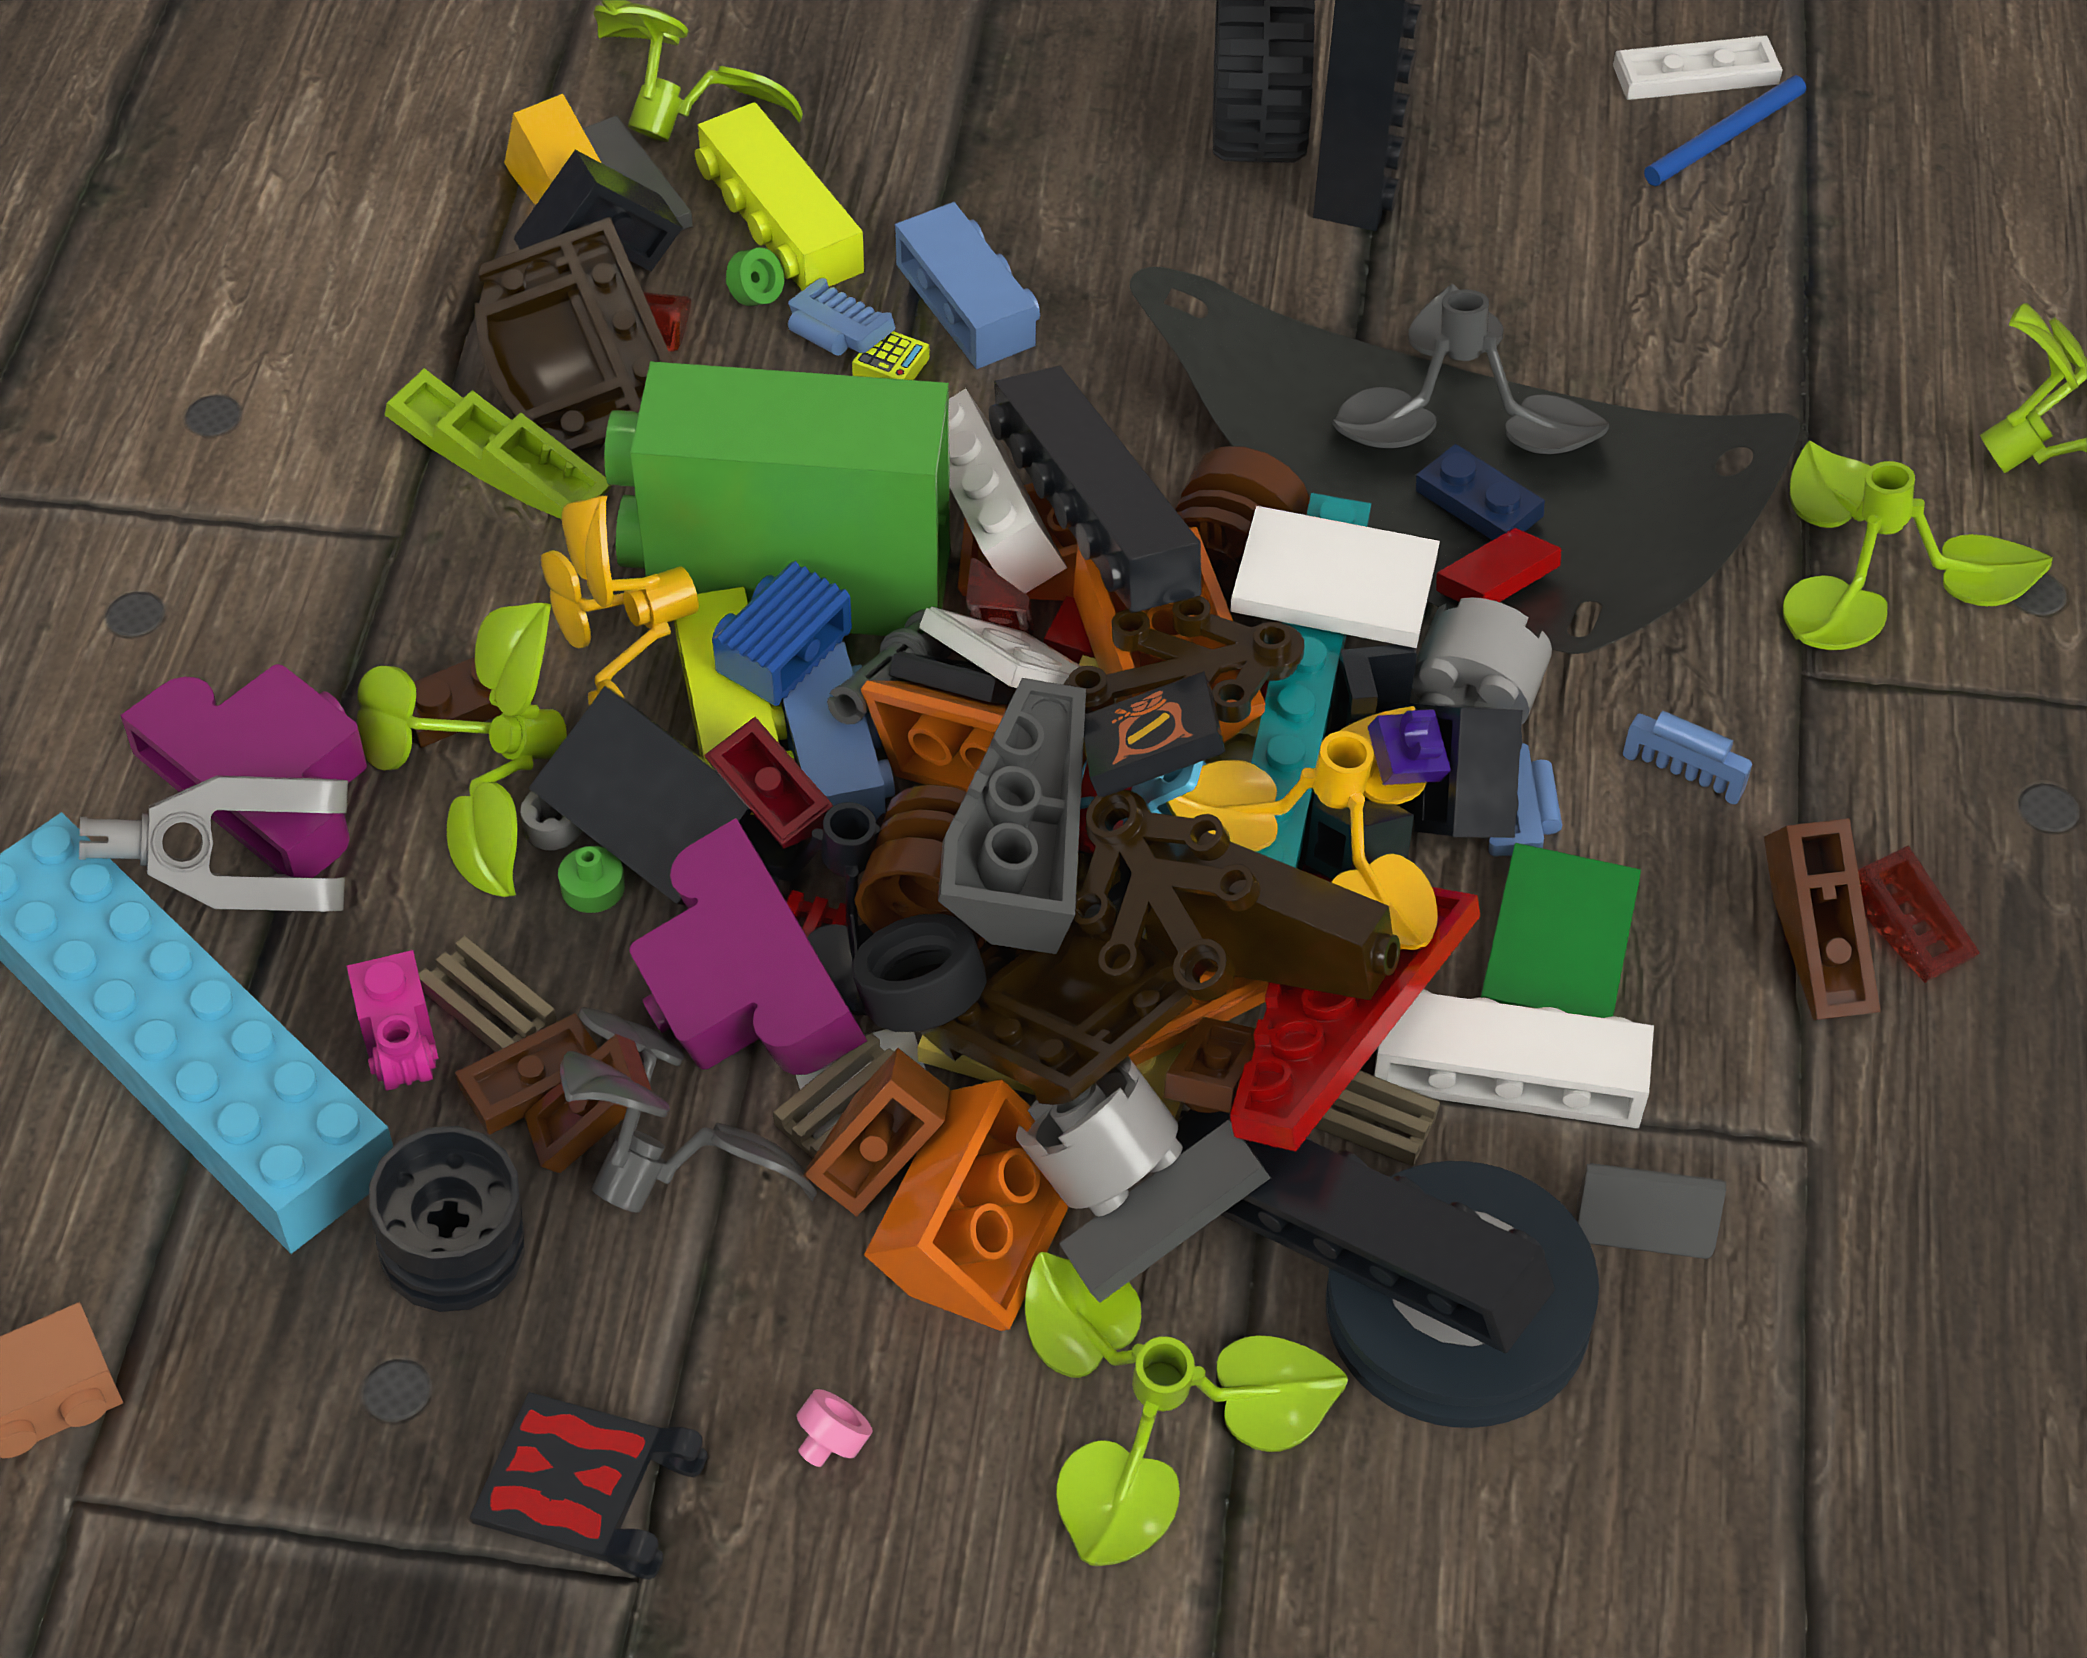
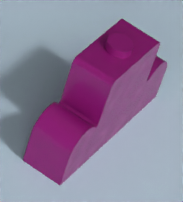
M280 664L268 668L218 706L214 692L207 682L199 678L185 676L174 678L162 684L120 715L133 754L178 792L216 775L348 780L349 783L367 768L357 723L346 715L341 704L330 693L322 691L319 694L293 672ZM216 810L211 816L212 820L278 874H287L290 877L314 878L343 854L350 840L344 813Z
M737 818L692 843L677 855L671 867L670 877L674 889L688 910L635 940L629 949L652 994L643 998L642 1001L661 1033L672 1029L678 1041L698 1068L702 1070L713 1067L760 1039L777 1065L783 1071L793 1075H808L818 1071L868 1041Z

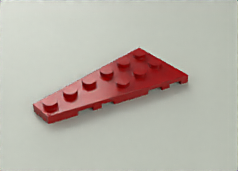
M1306 864L1303 865L1302 871L1332 883V879ZM1432 887L1436 898L1438 918L1431 941L1426 947H1420L1416 950L1400 949V957L1394 973L1390 976L1386 975L1370 1000L1269 982L1265 994V1015L1263 1019H1258L1254 1031L1255 1049L1251 1061L1244 1065L1230 1113L1234 1137L1272 1147L1297 1151L1480 918L1478 895Z

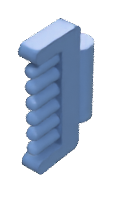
M825 278L816 280L788 302L792 313L788 320L789 330L836 356L842 355L848 347L859 353H865L896 328L891 313L875 312L872 307L865 308L863 302L856 303L855 298H847L844 292L838 293L836 288H829Z
M1665 711L1660 713L1657 720L1643 714H1637L1629 727L1623 750V756L1626 759L1635 760L1643 747L1641 757L1644 762H1651L1654 759L1655 751H1658L1656 765L1661 769L1666 768L1670 757H1673L1670 771L1674 775L1680 774L1684 763H1687L1684 776L1688 781L1695 780L1698 770L1701 769L1699 784L1702 787H1708L1712 782L1713 775H1715L1713 789L1716 793H1723L1729 781L1725 799L1730 804H1737L1745 791L1752 768V762L1749 759L1730 752L1733 740Z
M1522 743L1519 759L1517 792L1519 806L1516 814L1515 838L1490 837L1488 851L1492 856L1512 855L1515 843L1543 848L1544 834H1554L1562 829L1552 764L1547 760L1531 762L1529 747L1525 743Z

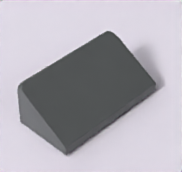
M1590 1163L1586 1166L1577 1198L1576 1221L1581 1226L1590 1244L1708 1259L1712 1257L1716 1247L1726 1193V1181Z

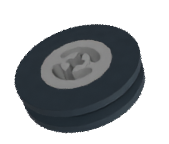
M1441 1161L1414 1166L1389 1176L1391 1178L1397 1175L1406 1177L1418 1185L1424 1193L1447 1204L1460 1202L1474 1210L1484 1221L1506 1231L1519 1229L1532 1236L1545 1252V1259L1555 1291L1508 1353L1505 1354L1329 1268L1326 1289L1328 1327L1333 1343L1348 1370L1363 1387L1386 1405L1405 1415L1436 1425L1457 1428L1487 1427L1510 1422L1539 1409L1552 1400L1576 1373L1585 1355L1596 1314L1599 1296L1598 1270L1592 1248L1581 1226L1564 1205L1547 1190L1533 1181L1501 1167L1470 1161Z

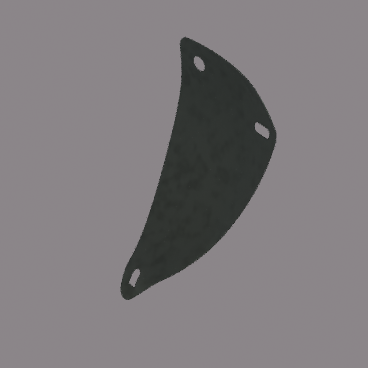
M1147 267L1137 271L1130 280V290L1133 296L1179 358L1208 412L1232 446H1244L1265 452L1286 464L1304 483L1309 497H1311V493L1371 503L1368 523L1370 528L1440 541L1427 602L1437 607L1446 604V610L1457 608L1458 601L1436 591L1437 572L1492 540L1416 491V475L1454 444H1457L1544 499V517L1525 532L1561 547V565L1500 603L1513 607L1529 617L1525 627L1538 639L1543 630L1550 640L1552 650L1564 653H1587L1616 642L1664 616L1696 593L1728 560L1762 513L1781 479L1800 434L1801 427L1798 419L1788 413L1746 415L1664 413L1588 400L1507 381L1512 397L1519 405L1527 397L1536 394L1559 396L1582 405L1601 416L1610 424L1609 430L1605 435L1580 448L1564 453L1539 454L1520 448L1506 436L1505 424L1513 416L1505 411L1494 377L1442 364L1429 403L1423 407L1436 416V427L1425 439L1405 447L1380 448L1368 446L1344 436L1332 426V420L1337 417L1341 405L1356 393L1375 387L1399 389L1415 398L1422 390L1431 361L1365 343L1303 323L1254 303L1226 287L1199 275L1165 267ZM1175 289L1202 301L1207 306L1208 314L1204 318H1197L1163 303L1170 290ZM1740 447L1748 448L1753 452L1751 463L1743 471L1731 476H1723L1716 472V463L1726 452ZM1592 601L1602 605V610L1590 634L1583 637H1575L1568 634L1567 629L1580 604Z

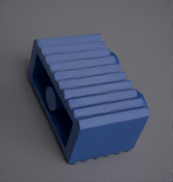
M796 561L791 562L776 577L773 575L764 577L757 585L752 601L737 615L729 613L724 616L716 626L712 637L716 671L772 705L779 706L782 698H787L790 690H795L797 683L802 682L805 675L810 674L813 667H818L820 660L825 659L828 652L833 651L836 644L841 643L843 637L849 635L852 629L849 593L846 589L840 590L835 583L830 584L826 578L820 579L816 572L810 573L806 566L800 567Z

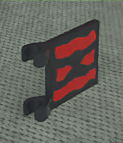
M529 1392L474 1506L470 1519L476 1525L606 1561L633 1576L650 1580L658 1574L664 1559L663 1553L658 1549L657 1537L653 1533L640 1529H620L648 1465L653 1460L678 1474L696 1477L702 1472L708 1454L705 1449L701 1448L703 1438L698 1431L685 1427L659 1428Z

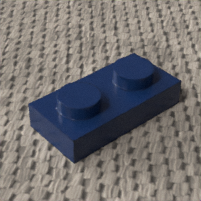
M1454 444L1416 475V491L1491 540L1498 538L1513 528L1525 532L1544 517V499L1457 444Z

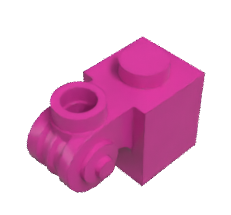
M413 950L348 965V975L359 1024L369 1056L368 1063L371 1075L375 1074L377 1081L383 1082L386 1091L396 1089L400 1084L404 1083L409 1086L416 1080L420 1082L433 1080L432 1069L436 1068L435 1059L439 1058Z

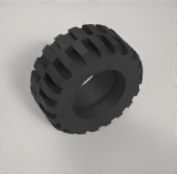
M1216 0L1213 154L1221 160L1230 162L1295 163L1306 156L1312 103L1315 0Z

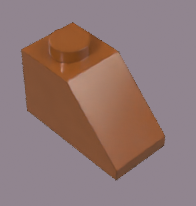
M897 1048L855 1094L805 1169L804 1176L857 1217L944 1123L950 1088Z

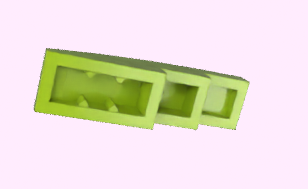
M425 368L386 404V417L438 454L485 483L559 519H562L563 507L568 503L604 496L611 489L612 485H608L605 476L521 412L511 420L473 390L463 398Z

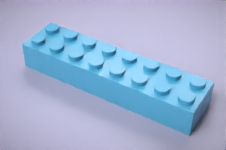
M62 812L0 853V961L292 1254L369 1194V1184L380 1159L393 1147L388 1126L111 859L86 858V860H79L80 840H91L87 836H80V829Z

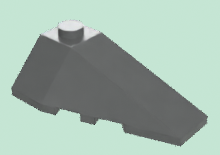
M1027 678L1021 679L943 839L938 901L990 944L1057 954L1075 916L1086 688Z

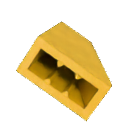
M564 94L513 113L504 163L510 174L535 206L575 149L600 163L601 161Z

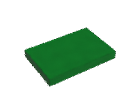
M1515 843L1481 998H1489L1501 1004L1536 1009L1553 1007L1565 1013L1599 1018L1613 1017L1641 869Z

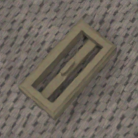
M466 936L455 943L457 951L450 956L444 952L435 959L437 967L432 972L427 968L419 972L423 992L495 1052L557 1022L555 1009ZM468 966L469 968H471L480 977H482L491 986H493L502 995H504L508 1000H510L519 1009H521L530 1018H532L533 1021H529L526 1017H524L520 1012H518L509 1003L502 999L498 994L491 990L487 985H485L481 980L474 976L465 967ZM450 979L454 980L477 999L480 1005L492 1015L500 1018L518 1034L511 1039L445 983Z
M872 1032L865 1036L868 1040L867 1042L838 1058L773 1112L774 1125L812 1159L835 1125L817 1140L811 1135L835 1115L844 1112L855 1094L894 1052L890 1048L884 1051L880 1047V1039Z
M1359 1071L1334 1102V1105L1349 1110L1351 1116L1330 1108L1315 1128L1414 1166L1438 1114L1440 1101ZM1377 1121L1410 1134L1411 1137L1408 1139L1372 1124Z

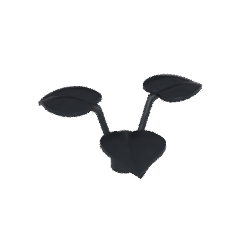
M845 802L833 806L824 817L823 830L817 828L812 831L810 843L796 859L795 844L783 848L755 815H749L742 824V828L777 887L779 879L784 881L794 880L820 849L824 864L836 875L845 877L846 926L838 924L824 925L814 930L807 938L851 1013L856 1016H868L853 979L852 961L860 946L874 933L866 924L859 925L858 910L854 899L858 891V874L865 871L871 853L875 850L874 845L886 813L881 814L875 820L873 813L861 804ZM907 974L901 976L896 981H906Z

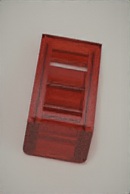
M1909 845L1858 869L1866 919L1924 983L1974 959L1980 954ZM1892 884L1898 892L1891 895L1885 886ZM1908 902L1915 911L1904 915L1899 906ZM1925 921L1932 930L1918 936L1912 927ZM1942 940L1949 947V950L1932 958L1926 947Z

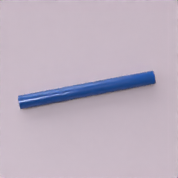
M1793 75L1647 166L1644 170L1647 182L1652 186H1658L1806 92L1804 80L1798 75Z

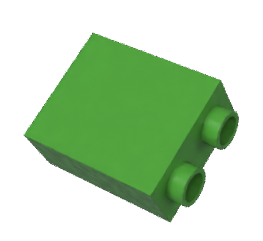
M650 361L639 412L612 410L608 420L605 439L604 461L606 481L608 485L632 486L635 488V495L624 494L619 506L616 527V556L619 567L645 569L647 577L682 566L689 573L697 594L744 586L749 604L752 601L757 585L764 577L768 575L776 577L786 566L796 561L800 567L806 566L810 573L816 572L820 579L826 578L830 584L835 583L840 590L846 589L851 601L852 629L850 633L887 636L896 629L905 628L908 619L921 609H931V606L943 609L951 554L949 383Z

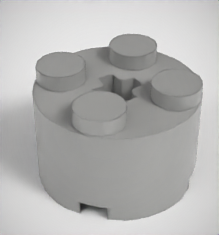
M1470 597L1460 599L1457 608L1446 610V604L1437 609L1418 654L1412 689L1419 698V703L1523 710L1522 724H1524L1529 716L1551 659L1552 646L1550 640L1543 630L1538 639L1525 627L1529 617L1503 603L1484 598Z
M1128 1056L1071 1102L1047 1105L1039 1104L1038 1100H1036L1028 1110L1035 1120L1034 1124H1032L1028 1132L1019 1125L1016 1132L1019 1144L1066 1205L1076 1209L1089 1207L1093 1214L1098 1217L1116 1210L1128 1197V1188L1149 1172L1154 1173L1167 1168L1179 1157L1183 1148L1176 1138L1178 1132L1176 1119Z

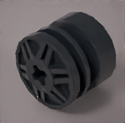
M459 1126L426 1128L403 1138L380 1159L369 1184L370 1214L373 1230L376 1235L380 1266L391 1287L413 1305L438 1312L470 1310L496 1298L516 1277L525 1254L518 1172L506 1150L484 1133ZM453 1232L452 1238H448L449 1233Z

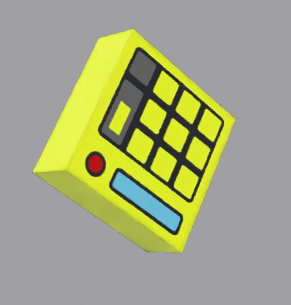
M893 331L867 352L858 353L852 361L853 376L914 380L930 359L929 344Z

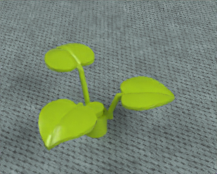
M601 0L604 6H595L593 15L597 21L599 39L605 37H629L651 40L645 83L641 86L628 123V127L633 131L659 141L668 142L678 114L688 117L692 105L711 84H723L737 92L784 107L800 123L803 115L801 107L788 90L764 76L736 68L720 66L718 71L708 70L685 99L682 100L678 97L681 88L674 83L658 78L657 73L662 42L678 46L680 41L678 37H687L688 28L679 20L661 10L627 0Z
M2027 303L2015 309L2009 326L2015 327L2029 335L2046 351L2051 375L2017 410L1980 434L1985 446L2004 473H2007L2032 456L2040 465L2051 457L2075 451L2087 453V438L2046 447L2043 443L2053 437L2041 416L2087 379V357H2085L2076 338L2058 319L2054 317L2049 320L2053 332L2052 335L2044 320ZM2070 362L2076 366L2075 373L2072 370ZM2065 377L2067 382H2065L2056 391H2054L2051 395L2044 399L2053 390V388Z
M1808 441L1794 465L1790 480V502L1795 513L1808 523L1825 528L1841 526L1853 517L1857 521L1865 520L1867 522V529L1856 573L1851 584L1849 585L1837 577L1825 575L1803 579L1788 591L1783 603V616L1794 638L1815 648L1844 650L1860 646L1872 640L1884 627L1888 613V604L1884 597L1870 591L1861 590L1866 580L1877 533L1886 535L1897 533L1909 522L1911 517L1915 521L1932 566L1938 570H1946L1943 576L1944 588L1953 597L1969 604L1999 606L2019 598L2051 568L2053 557L2018 543L1976 534L1959 535L1948 539L1942 547L1941 555L1924 515L1925 501L1923 499H1913L1915 474L1912 469L1905 464L1894 461L1880 462L1870 466L1858 460L1831 453L1812 441Z
M549 603L501 607L490 612L480 625L475 644L477 677L485 687L492 689L489 700L492 705L499 707L503 712L501 716L495 717L492 722L431 719L412 716L416 702L415 684L405 671L395 666H378L369 670L361 679L357 693V702L360 706L357 712V726L367 761L377 769L394 770L406 762L412 747L411 728L489 734L492 748L497 753H501L505 758L512 760L473 779L469 786L470 796H459L453 800L447 820L448 849L453 863L460 874L476 888L501 897L516 895L513 883V865L517 848V816L511 795L503 786L495 782L519 770H531L533 768V759H551L567 737L564 719L558 711L554 709H539L538 705H530L537 688L545 649L551 608Z
M1040 1252L1031 1268L1025 1294V1317L1031 1344L1039 1358L1054 1371L1071 1378L1087 1376L1098 1367L1103 1357L1113 1366L1135 1363L1132 1380L1133 1391L1137 1399L1144 1405L1130 1453L1124 1447L1112 1441L1091 1442L1074 1451L1065 1461L1060 1471L1056 1491L1059 1514L1080 1559L1089 1565H1113L1140 1555L1159 1541L1173 1522L1179 1505L1180 1490L1178 1477L1173 1468L1168 1464L1154 1459H1145L1143 1456L1157 1412L1173 1410L1180 1406L1186 1400L1191 1386L1195 1385L1212 1401H1227L1224 1419L1231 1434L1251 1448L1266 1452H1280L1301 1444L1316 1430L1333 1403L1346 1387L1347 1375L1332 1361L1306 1346L1272 1336L1257 1335L1245 1337L1234 1341L1221 1351L1217 1359L1216 1372L1222 1388L1215 1386L1205 1376L1203 1367L1195 1366L1194 1358L1189 1348L1175 1338L1157 1337L1149 1340L1144 1345L1140 1343L1135 1344L1132 1350L1117 1352L1116 1350L1132 1343L1139 1332L1141 1324V1302L1137 1292L1129 1282L1099 1303L1089 1292L1069 1259L1047 1252Z

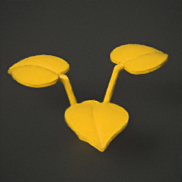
M597 496L588 500L575 501L563 507L562 525L572 563L558 551L552 550L541 555L543 574L547 585L551 588L550 601L555 618L564 637L573 647L583 648L588 646L591 641V631L586 612L624 605L630 621L635 626L644 624L650 629L595 676L597 689L588 693L589 706L604 686L610 687L624 698L616 684L611 681L612 677L656 639L670 635L671 630L668 622L695 614L699 607L694 583L689 573L682 566L644 578L612 580L606 528L607 496ZM578 575L587 580L588 588L594 599L582 597ZM613 591H624V593L614 595Z
M1414 706L1374 714L1354 722L1338 732L1329 734L1321 743L1315 768H1304L1301 772L1300 780L1281 800L1275 801L1277 788L1273 779L1265 771L1249 762L1221 760L1202 766L1198 783L1194 790L1166 802L1173 816L1195 818L1202 814L1216 816L1229 832L1231 842L1257 852L1269 847L1277 837L1278 825L1274 815L1286 814L1309 788H1313L1324 805L1334 809L1346 807L1350 809L1352 861L1357 870H1348L1338 874L1332 880V883L1388 905L1393 935H1397L1399 938L1400 949L1416 950L1420 947H1426L1434 935L1438 918L1436 898L1433 888L1422 870L1410 860L1397 854L1383 855L1369 865L1364 853L1363 806L1365 797L1372 802L1397 805L1417 797L1427 784L1425 782L1383 785L1368 731V726L1378 715L1404 714L1406 711L1416 710ZM1214 830L1208 831L1211 834H1216Z

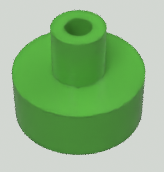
M766 248L739 251L728 263L726 284L732 296L745 306L769 304L775 301L783 290V267L777 256Z
M586 846L569 853L559 866L558 878L562 897L571 908L584 913L605 911L614 906L624 893L625 880L620 859L606 848Z

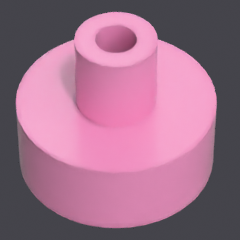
M822 1389L814 1390L797 1413L799 1424L809 1434L798 1449V1452L806 1461L817 1467H822L832 1452L846 1458H854L873 1433L870 1423L857 1409L842 1398Z

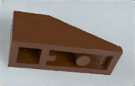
M1850 818L1788 825L1764 836L1774 903L1813 1021L1881 1012Z

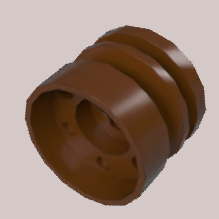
M1232 446L1217 448L1205 453L1194 467L1181 493V500L1174 509L1189 528L1197 527L1228 607H1231V598L1256 506L1306 515L1310 497L1304 483L1289 466L1268 453L1248 447Z
M928 784L905 789L891 799L874 845L875 850L871 853L854 899L859 917L873 933L897 920L919 914H946L958 918L938 901L942 842L966 795V791L955 787ZM970 928L978 949L983 947L985 939Z

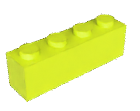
M756 102L698 124L700 148L695 150V159L701 174L706 180L713 179L721 189L728 208L733 213L739 212L745 219L755 242L760 246L765 244L777 256L783 267L786 279L792 278L803 291L820 278H825L830 287L864 273L863 231Z
M744 586L697 594L699 603L697 613L674 620L700 757L708 762L704 756L706 753L754 717L760 721L777 742L778 740L787 739L786 722L781 702L779 706H774L718 673L715 669L712 643L714 630L724 616L729 613L737 615L748 605ZM792 750L786 751L794 760Z

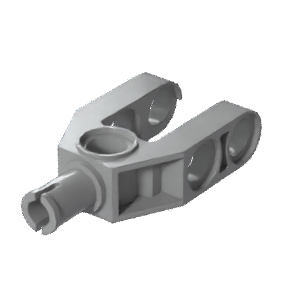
M216 775L149 805L148 814L142 813V820L89 819L87 817H80V836H106L109 839L107 841L80 840L79 860H86V858L140 859V866H147V875L214 909L344 910L345 877L299 878L290 877L287 874H274L271 877L227 876L211 872L209 869L213 847L211 816L216 810L347 813L348 780ZM176 823L192 824L201 834V844L198 851L191 857L184 859L174 858L167 854L162 844L166 830Z

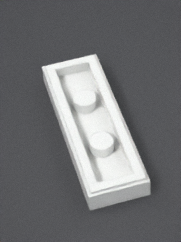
M1768 36L1619 50L1615 52L1613 63L1627 100L1777 85L1782 74V68Z

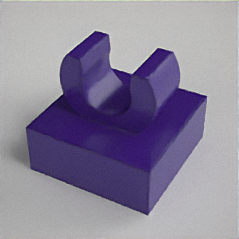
M1433 709L1410 710L1404 714L1378 715L1368 726L1383 785L1440 782L1451 771Z

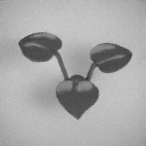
M1454 284L1448 286L1420 311L1409 328L1408 340L1410 345L1420 353L1433 356L1421 392L1415 398H1412L1408 393L1395 388L1375 387L1366 389L1348 398L1341 405L1337 417L1332 420V426L1338 432L1364 445L1380 448H1399L1415 444L1430 435L1436 427L1435 414L1423 407L1429 403L1444 356L1448 355L1450 358L1459 361H1469L1476 359L1481 353L1486 352L1505 411L1513 416L1505 424V434L1508 439L1520 448L1539 454H1557L1572 451L1605 435L1609 430L1610 424L1601 416L1582 405L1559 396L1536 394L1527 397L1521 405L1516 403L1512 397L1496 347L1503 339L1504 329L1502 323L1489 312V299L1486 295L1475 290H1459Z
M582 1007L578 1014L581 1021L588 1028L608 1040L613 1035L618 1034L635 1041L649 1083L656 1064V1058L676 1066H680L684 1058L683 1052L676 1044L647 1026L627 1021L614 1014L593 1008ZM568 1051L564 1055L560 1065V1076L567 1102L575 1100H602L627 1107L619 1138H615L591 1186V1190L605 1201L627 1211L641 1212L657 1179L670 1184L676 1170L699 1148L710 1145L719 1147L740 1158L787 1176L797 1182L813 1202L817 1194L813 1183L804 1176L805 1170L794 1157L764 1137L717 1122L713 1129L706 1127L700 1129L668 1161H664L661 1155L665 1146L657 1139L636 1130L641 1111L660 1117H667L670 1111L668 1103L658 1094L632 1081L627 1075L606 1063L574 1051Z

